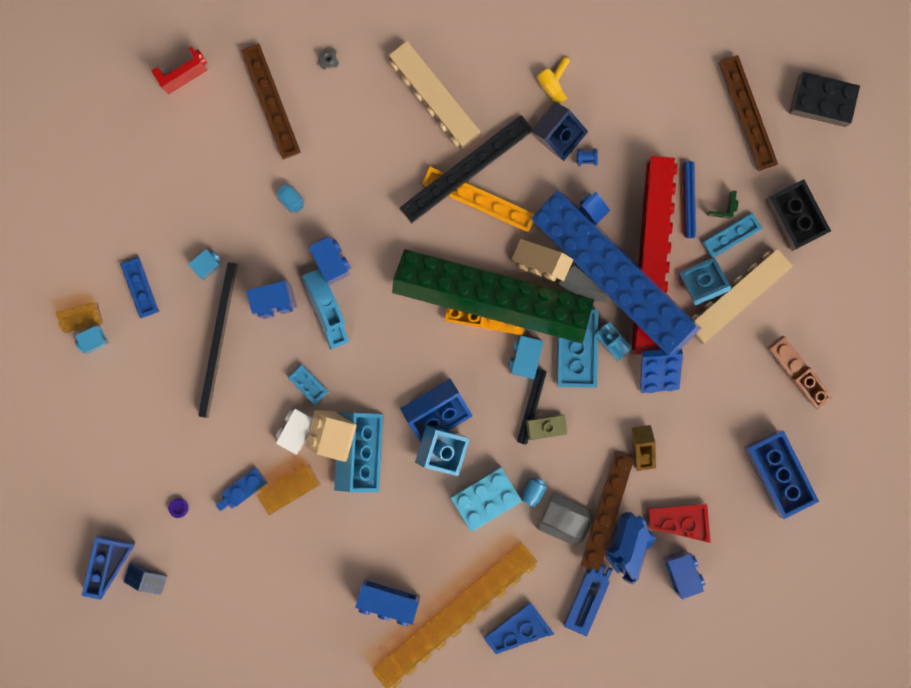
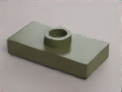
M563 414L526 420L528 440L567 434L566 418Z

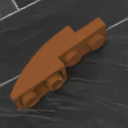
M781 336L768 347L777 360V364L817 410L833 398L785 336Z

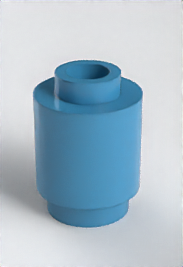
M285 184L277 191L278 200L290 213H297L304 207L305 199L293 186Z
M536 476L534 479L530 478L522 493L523 497L521 500L533 507L537 503L539 504L547 489V486L544 485L545 481Z

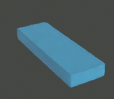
M752 212L703 241L702 244L710 258H714L762 230V227Z

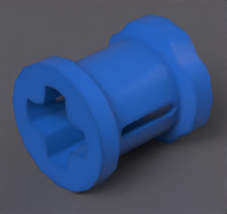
M597 148L587 151L577 149V166L582 164L597 166Z

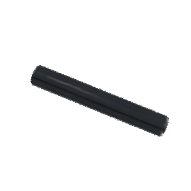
M542 369L536 370L517 439V442L526 445L528 443L526 420L534 419L547 374Z

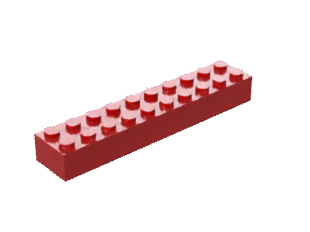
M651 156L646 161L638 266L667 293L668 281H665L666 273H669L670 262L667 261V255L671 253L672 245L668 240L669 234H672L673 222H670L671 214H674L675 203L672 202V196L676 193V183H673L674 175H677L678 163H675V158ZM633 322L631 354L642 355V351L661 350Z

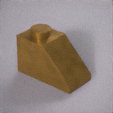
M651 425L631 428L636 470L656 468V444Z

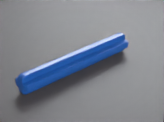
M687 161L683 164L685 238L690 239L696 237L695 163Z

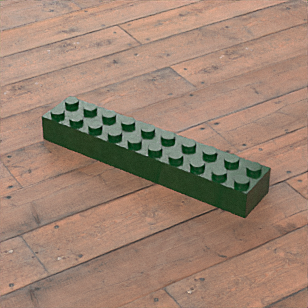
M406 249L402 253L393 279L392 293L581 344L584 341L594 303L592 298Z

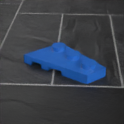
M529 602L487 634L484 640L494 653L498 654L528 642L554 635V632L532 603Z

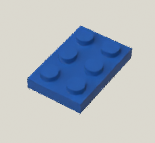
M662 349L642 351L641 393L680 390L683 360L682 349L674 357L668 356Z

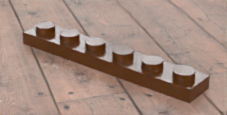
M260 43L241 50L282 159L300 154L299 145Z
M739 55L720 61L721 71L758 172L777 166L778 162Z
M615 452L580 565L600 571L635 458Z

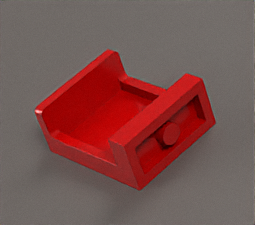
M192 46L188 49L192 53L193 59L167 75L158 67L151 70L161 88L168 95L208 71L205 66L207 61L199 49L194 50Z

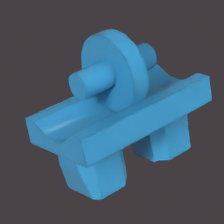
M610 322L606 323L594 334L617 361L632 349Z

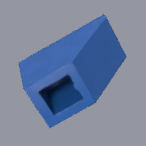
M596 191L592 195L588 193L580 202V209L596 225L610 212V209Z

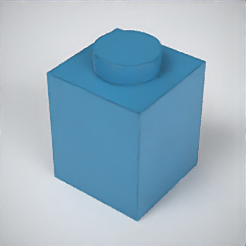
M207 249L188 264L201 280H205L222 266L218 262L221 260L214 251L210 252Z
M96 325L75 335L77 339L75 344L80 352L83 351L85 354H89L109 344L101 326Z

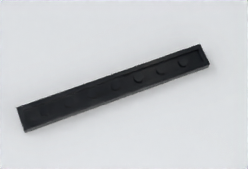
M522 115L399 207L400 211L411 224L531 134L533 128Z
M230 262L227 263L198 413V416L203 418H209L238 267L237 264Z

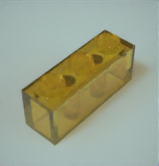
M302 463L293 469L295 473L290 476L285 473L276 479L278 483L271 486L269 483L259 489L261 493L257 497L268 515H271L321 484L310 464L305 466Z

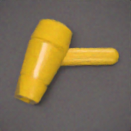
M568 57L562 58L554 73L550 68H547L537 75L541 87L554 102L559 104L568 99L558 81L570 61Z

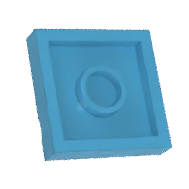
M715 257L679 272L680 279L695 306L731 291V286Z

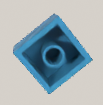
M426 425L415 463L427 469L459 476L470 439L459 433Z

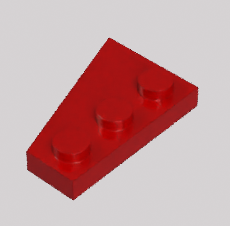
M707 504L648 509L650 529L711 543Z

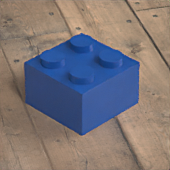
M329 236L308 247L325 281L329 285L350 275L348 270L351 267L345 256L341 257L340 252H342V249L336 239L332 240Z
M682 550L663 557L677 596L683 600L704 592L703 586L705 581L702 574H699L696 570L698 562L695 555Z

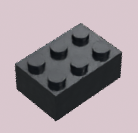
M802 72L797 78L789 114L847 127L852 123L860 85Z
M805 179L765 199L791 251L831 232Z

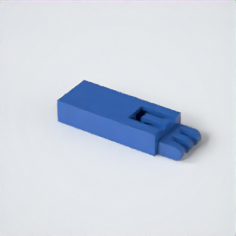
M604 564L601 565L600 571L590 569L589 572L586 571L565 620V628L587 637L610 582L608 580L613 568L608 567L606 574L603 573L606 566ZM597 583L600 584L596 596L588 593L589 588L595 591Z

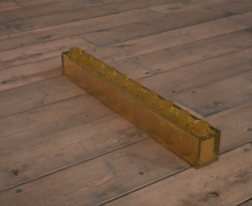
M520 542L372 669V673L385 688L397 687L402 682L401 678L405 674L411 675L417 669L416 665L419 662L425 663L432 656L430 653L433 650H440L447 643L446 639L450 636L455 637L462 631L460 627L465 623L468 625L477 618L476 614L480 610L484 612L492 605L490 602L494 598L500 599L507 592L505 590L510 585L515 586L521 581V575L525 572L529 574L537 567L535 565L538 562L537 559Z

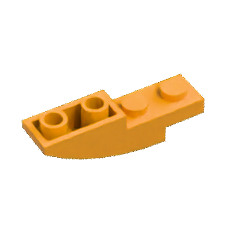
M450 308L446 310L445 322L523 335L524 328Z

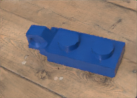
M256 467L225 490L221 495L224 499L216 504V507L219 511H222L227 506H230L231 509L235 506L237 507L268 482Z

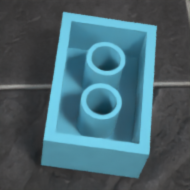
M502 467L497 468L451 496L453 503L471 532L522 502Z

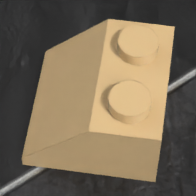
M315 410L305 447L315 454L347 462L357 425L334 411Z

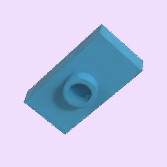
M303 364L288 377L314 405H317L329 393Z

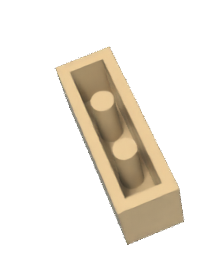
M520 239L511 259L518 264L517 268L526 272L530 269L531 273L540 277L544 274L545 278L554 282L556 279L565 280L573 262L572 258L562 252Z

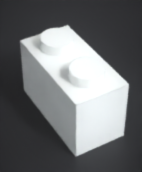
M299 409L290 410L285 418V421H287L284 429L280 428L275 437L278 439L276 444L296 455L299 454L308 437L313 417Z

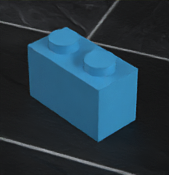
M525 336L515 339L513 350L516 351L515 358L510 359L508 369H511V374L534 379L544 341Z

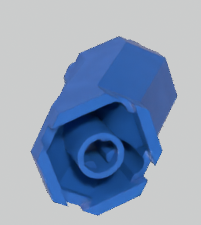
M625 512L620 516L613 545L606 550V556L613 569L617 573L621 572L624 574L622 579L633 585L639 580L646 551L653 546L656 538L645 527L646 522L640 515L636 517L631 512Z

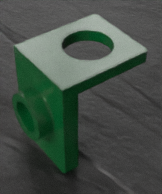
M733 190L729 193L727 213L709 211L707 216L731 219L734 216V212H737L738 209L737 191Z

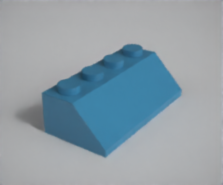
M338 412L339 415L355 423L357 426L347 462L336 460L334 491L379 492L383 414Z

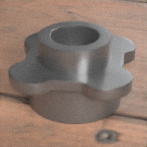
M331 48L325 52L323 50L319 51L320 67L323 70L332 67L336 68L339 65L335 49Z

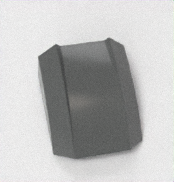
M575 265L570 267L565 280H560L557 283L570 293L592 298L594 301L605 302V292Z
M552 493L548 507L537 529L567 543L576 545L584 540L593 518L590 509Z

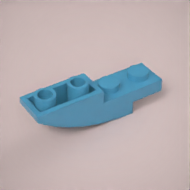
M320 269L301 275L312 308L318 315L329 349L349 343L343 326L345 325L343 316Z

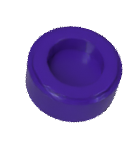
M182 498L172 500L168 507L169 513L175 518L184 517L189 511L188 502Z

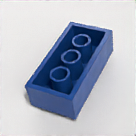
M778 430L744 447L779 518L786 519L819 502L783 430Z

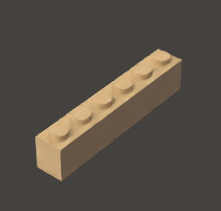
M408 41L389 55L391 60L389 62L390 66L395 72L399 70L403 75L401 77L402 81L407 87L412 86L415 90L413 92L414 96L419 102L424 101L427 105L425 108L431 117H437L439 120L437 124L444 132H449L452 136L450 140L456 147L460 146L463 149L480 136L481 131Z
M779 249L774 251L768 250L761 256L763 260L759 264L755 262L747 268L748 273L744 277L739 275L732 281L734 285L731 287V291L719 295L715 302L709 301L703 306L704 311L700 315L696 313L691 317L701 327L694 335L701 344L707 342L793 267Z

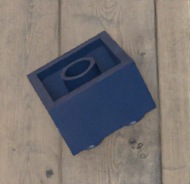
M555 102L531 130V133L541 144L564 161L588 133V130L570 109Z

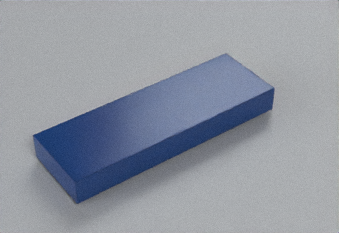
M140 257L120 263L139 317L142 319L160 312Z

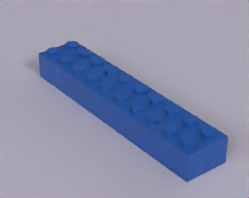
M557 190L531 218L668 356L674 357L701 329L662 288L563 192Z

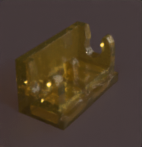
M95 302L56 311L60 329L64 333L103 324L99 305Z

